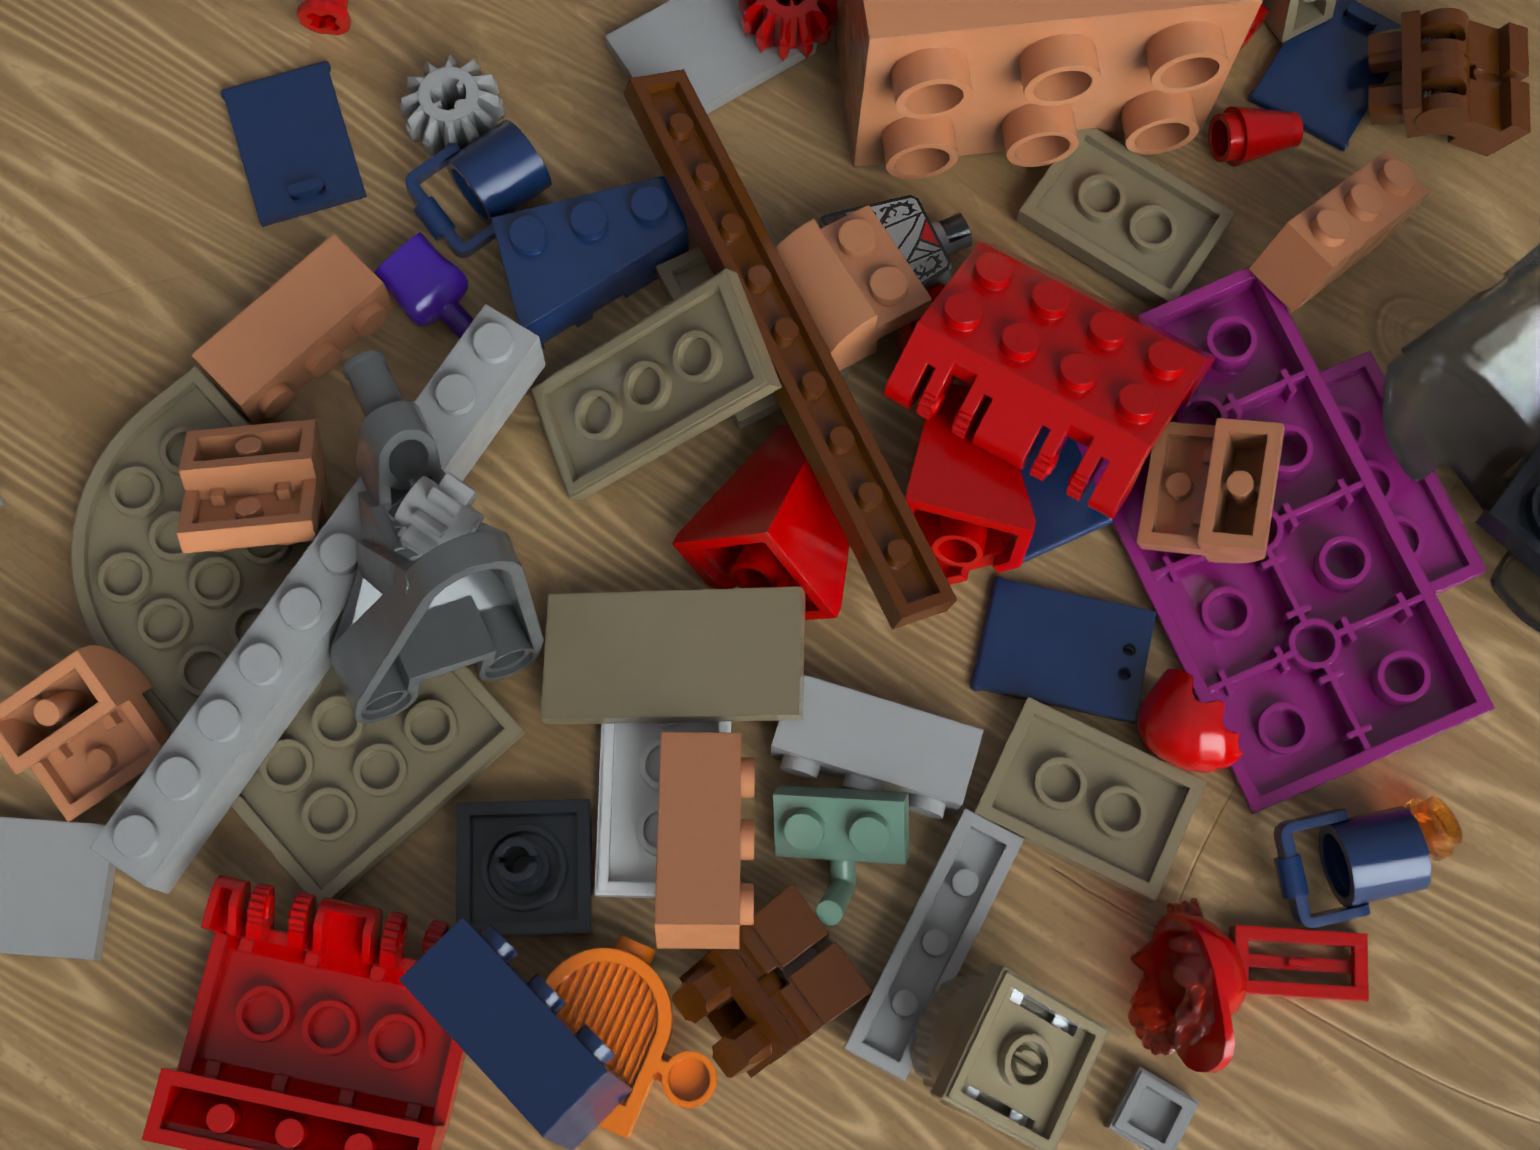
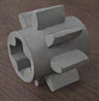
M450 472L446 473L439 485L427 476H422L407 493L395 514L394 519L408 528L400 540L406 547L422 556L444 542L477 532L484 519V515L471 507L478 497L476 490Z

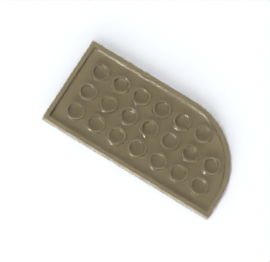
M196 366L145 405L121 428L97 460L83 489L76 511L71 543V567L74 590L80 612L96 645L112 649L127 658L147 677L154 688L143 694V696L170 735H172L312 543V541L292 545L235 548L222 552H182L176 532L185 490L178 470L186 432L248 425ZM328 512L327 519H319L318 533L330 518ZM331 665L231 807L305 893L314 894L317 897L316 906L319 907L324 897L339 899L521 739L525 732L466 666L421 681L419 694L415 702L397 715L374 723L357 722L336 672Z

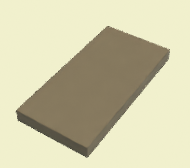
M724 269L530 387L567 495L569 499L582 501L780 389L782 386L738 273Z
M801 586L548 594L540 720L546 725L803 720L805 592Z

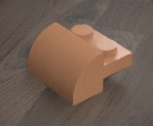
M869 205L823 228H820L815 219H812L794 230L776 247L839 371L877 352L878 339L921 318L932 304L931 296Z
M1217 418L1216 425L1169 422L1151 451L1137 537L1139 547L1146 550L1202 555L1206 557L1208 562L1250 563L1264 559L1267 551L1285 431L1283 423Z
M316 419L186 432L178 470L185 493L176 532L183 553L222 552L235 548L276 544L292 545L298 542L314 540L318 533L319 519H327L328 502L324 453Z
M88 645L76 650L0 703L1 755L15 775L28 768L32 770L67 822L78 817L144 773L171 735L143 696V694L154 688L151 682L127 658L112 649L99 645Z

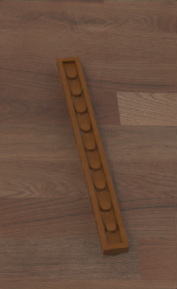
M682 69L629 78L623 95L713 274L716 275L724 269L738 273L782 386L773 393L891 629L948 611L957 601V598L686 72Z

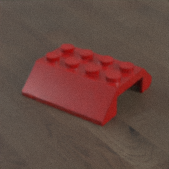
M979 241L917 322L886 384L884 396L907 409L911 408L919 398L933 368H935L916 408L918 415L930 420L939 412L944 404L946 395L955 377L972 385L953 419L951 432L963 439L967 438L989 398H992L975 432L972 444L1022 470L1030 460L1046 428L1050 429L1029 473L1042 482L1054 471L1060 459L1059 455L1068 438L1083 444L1088 449L1079 466L1075 468L1070 476L1065 494L1079 501L1091 484L1104 458L1109 460L1110 462L1095 487L1087 506L1113 519L1132 491L1148 454L1181 403L1187 405L1212 366L1216 356L998 244Z
M219 875L212 886L201 928L214 931L215 933L177 1068H161L141 1140L186 1150H440L449 1126L466 1053L399 980L418 961L405 958L406 936L408 932L407 914L391 911L385 921L382 934L383 910L381 908L324 897L317 910V897L314 894L298 892L289 910L288 933L274 930L276 900L274 886L259 883L256 884L251 893L250 881ZM431 921L423 938V955L449 931L447 922Z

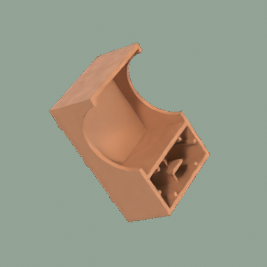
M838 0L835 48L853 167L885 164L886 170L890 175L900 179L915 180L933 177L949 170L956 164L959 156L1003 151L1006 152L1007 160L1014 165L1039 167L1056 163L1074 153L1079 146L1077 130L1096 128L1115 140L1125 139L1127 149L1133 153L1152 155L1178 149L1192 141L1198 132L1202 131L1263 0Z

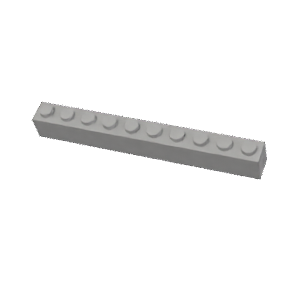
M487 304L484 305L414 401L418 405L435 441L441 469L445 473L450 472L462 481L546 365L539 336ZM361 477L357 479L89 847L94 853L145 887L166 894L170 893L331 667L332 644L358 568L356 541L363 540L358 493L366 491ZM400 527L394 529L398 537H402L408 528Z

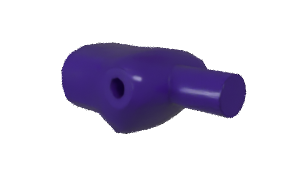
M421 232L409 239L374 271V274L385 284L386 289L394 297L400 309L416 326L425 327L441 319L460 339L474 319L459 304L468 290V279L457 266L442 256Z

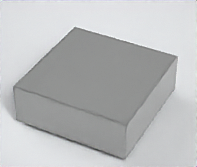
M1135 1067L1105 1128L1142 1150H1176L1200 1102L1143 1068Z

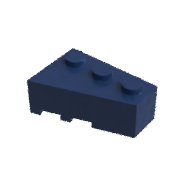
M665 176L491 218L519 325L539 336L542 349L545 348V342L574 324L578 328L593 319V313L622 295L627 298L657 280L655 266L689 251L686 220Z
M462 917L399 980L543 1138L569 1150H575L633 1089L608 1064L615 1056V1053L587 1024H584L576 1031L560 1015L559 1011L567 1004L564 999L538 973L528 981L511 964L519 955V952L492 924H489L480 932Z

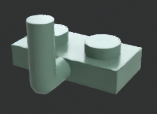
M779 785L773 793L775 856L829 860L830 883L816 908V915L823 924L832 926L841 921L856 890V862L906 864L910 855L909 792Z

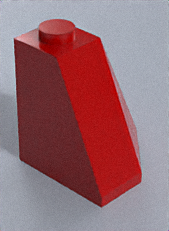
M955 384L951 385L939 412L930 420L924 419L904 496L950 585L967 581L970 570L993 565L992 567L998 573L1020 568L1036 525V518L1021 470L972 444L975 432L992 398H989L967 438L963 439L951 432L953 419L971 389L969 386Z
M781 425L677 533L672 545L702 580L712 588L802 586L805 592V620L837 618L842 607L850 545L790 425Z

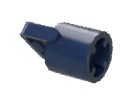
M507 119L462 150L457 143L447 146L411 171L406 177L408 195L417 205L414 208L415 214L436 241L443 239L451 251L460 258H467L496 238L492 217L513 213L552 185L549 172L533 145L521 130ZM446 166L454 183L468 204L489 225L465 243L455 232L454 223L434 197H428L420 186L422 182Z
M1403 806L1351 818L1348 817L1346 808L1334 809L1280 822L1273 832L1278 857L1274 858L1282 898L1288 899L1293 919L1298 924L1309 928L1367 916L1371 914L1369 902L1428 888L1431 882L1432 867L1424 834L1416 818ZM1321 826L1319 831L1321 863L1332 893L1343 906L1311 914L1307 899L1309 890L1301 855L1296 851L1292 833Z

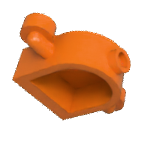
M619 935L614 949L595 948L577 953L558 965L545 981L567 1003L559 1011L560 1015L576 1031L584 1024H587L615 1053V1056L608 1064L633 1090L598 1126L628 1138L632 1133L654 1079L662 1083L663 1091L672 1103L683 1108H695L706 1103L714 1094L717 1085V1073L712 1062L699 1052L684 1051L673 1057L666 1054L673 1032L674 1016L669 993L660 977L650 967L656 950Z

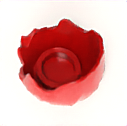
M1167 669L1150 690L1138 712L1137 728L1145 747L1164 762L1187 771L1210 773L1231 766L1241 758L1243 752L1239 749V732L1226 729L1222 723L1225 709L1224 702L1217 699L1209 702L1196 700L1192 691L1194 684L1193 675L1179 669Z

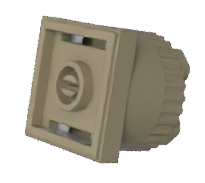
M991 963L986 975H968L967 977L961 975L940 985L939 991L934 994L932 1001L927 1002L925 1012L919 1017L920 1025L915 1030L917 1038L911 1046L910 1055L915 1073L923 1078V1085L929 1088L931 1095L939 1099L943 1105L981 1121L1033 1150H1056L1110 1028L1008 968Z

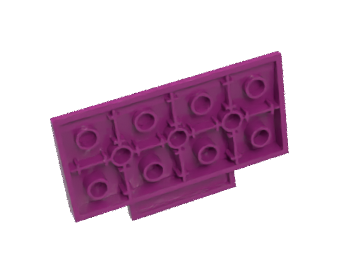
M1248 266L1138 315V317L1216 356L1212 366L1187 405L1181 403L1170 422L1216 425L1217 418L1283 423L1285 431L1265 558L1250 563L1208 562L1206 557L1202 555L1141 549L1137 544L1151 451L1142 465L1132 491L1111 524L1153 611L1157 612L1156 617L1181 669L1193 675L1194 684L1192 691L1196 700L1200 702H1209L1216 699L1223 701L1225 709L1222 723L1226 729L1239 732V749L1243 752V755L1229 768L1251 814H1254L1494 710L1495 707L1436 596L1483 575L1487 569L1371 350L1320 372L1285 304L1249 270L1251 266ZM1076 441L1084 457L1088 447ZM1105 458L1093 478L1096 486L1110 462Z

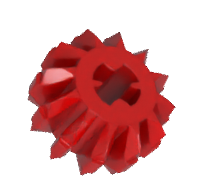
M738 0V9L742 14L741 27L745 36H756V46L760 53L772 46L778 47V55L782 61L788 56L790 49L796 48L802 55L808 58L813 50V43L826 45L827 41L831 38L832 26L838 20L837 0Z

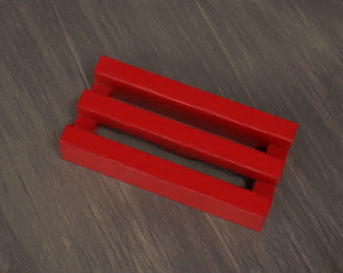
M1245 925L1229 927V939L1236 946L1243 961L1246 974V995L1347 1002L1369 1001L1367 933ZM1249 942L1350 948L1351 960L1249 954ZM1249 968L1351 975V986L1249 980Z

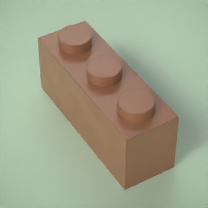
M1387 149L1287 222L1249 270L1283 304L1294 312L1387 240L1429 195L1431 190L1416 177L1414 171L1407 164L1399 161Z
M333 234L194 351L191 356L207 378L253 425L260 424L266 418L271 419L283 413L293 402L295 393L313 377L319 378L329 373L339 363L342 352L359 337H368L378 331L387 320L388 312L394 308L385 284Z
M661 732L655 895L657 949H739L740 925H754V883H740V860H754V819H741V798H754L755 758L741 757L742 733Z

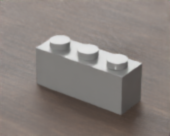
M804 675L803 720H780L778 722L771 745L770 757L781 760L780 770L800 778L817 780L818 773L820 772L844 780L842 789L909 792V811L934 819H942L944 811L956 814L963 805L984 730Z

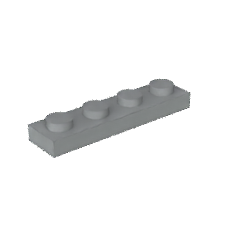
M966 808L962 811L843 1049L902 1081L906 1080L913 1066L910 1049L917 1038L915 1030L920 1025L919 1017L925 1012L927 1002L932 1001L934 994L939 991L940 985L957 977L1024 841L1023 838Z

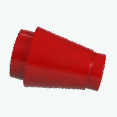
M1229 106L1223 113L1212 117L1208 129V143L1213 158L1218 162H1227L1233 167L1287 150L1288 148L1297 147L1303 138V122L1300 115L1295 111L1286 112Z

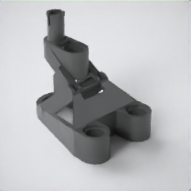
M376 350L356 354L343 366L345 370L343 374L346 380L349 381L365 415L359 428L355 464L366 491L358 493L363 540L356 541L358 568L332 644L330 659L355 719L360 723H374L397 715L415 702L419 694L421 681L474 664L480 679L484 681H496L512 676L527 668L536 660L544 641L523 567L506 532L482 522L477 532L444 542L422 556L406 547L400 540L401 537H398L394 528L405 526L395 520L394 517L407 493L422 476H427L439 485L446 473L441 469L435 441L418 405L412 401L403 400L386 364L387 361L384 354Z

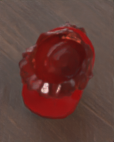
M1191 898L1190 901H1181L1180 904L1168 903L1167 915L1157 922L1152 939L1130 957L1132 963L1142 970L1144 974L1130 1000L1132 1007L1129 1010L1128 1019L1131 1026L1135 1028L1136 1036L1142 1040L1143 1048L1151 1050V1054L1158 1055L1162 1053L1168 1056L1176 1050L1177 1055L1187 1068L1195 1072L1216 1073L1224 1069L1233 1059L1235 1037L1231 1016L1240 1009L1246 996V974L1239 951L1229 937L1215 923L1204 918L1197 898Z

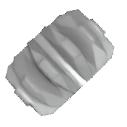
M449 53L445 61V67L437 69L433 64L425 60L423 67L425 78L407 76L406 88L409 95L402 97L400 102L403 118L407 119L405 126L411 140H414L415 143L422 142L425 152L431 157L453 143H457L461 149H464L498 125L497 121L502 120L505 115L503 100L498 97L499 88L497 81L492 77V74L482 75L481 67L474 59L463 67L458 68L457 60Z

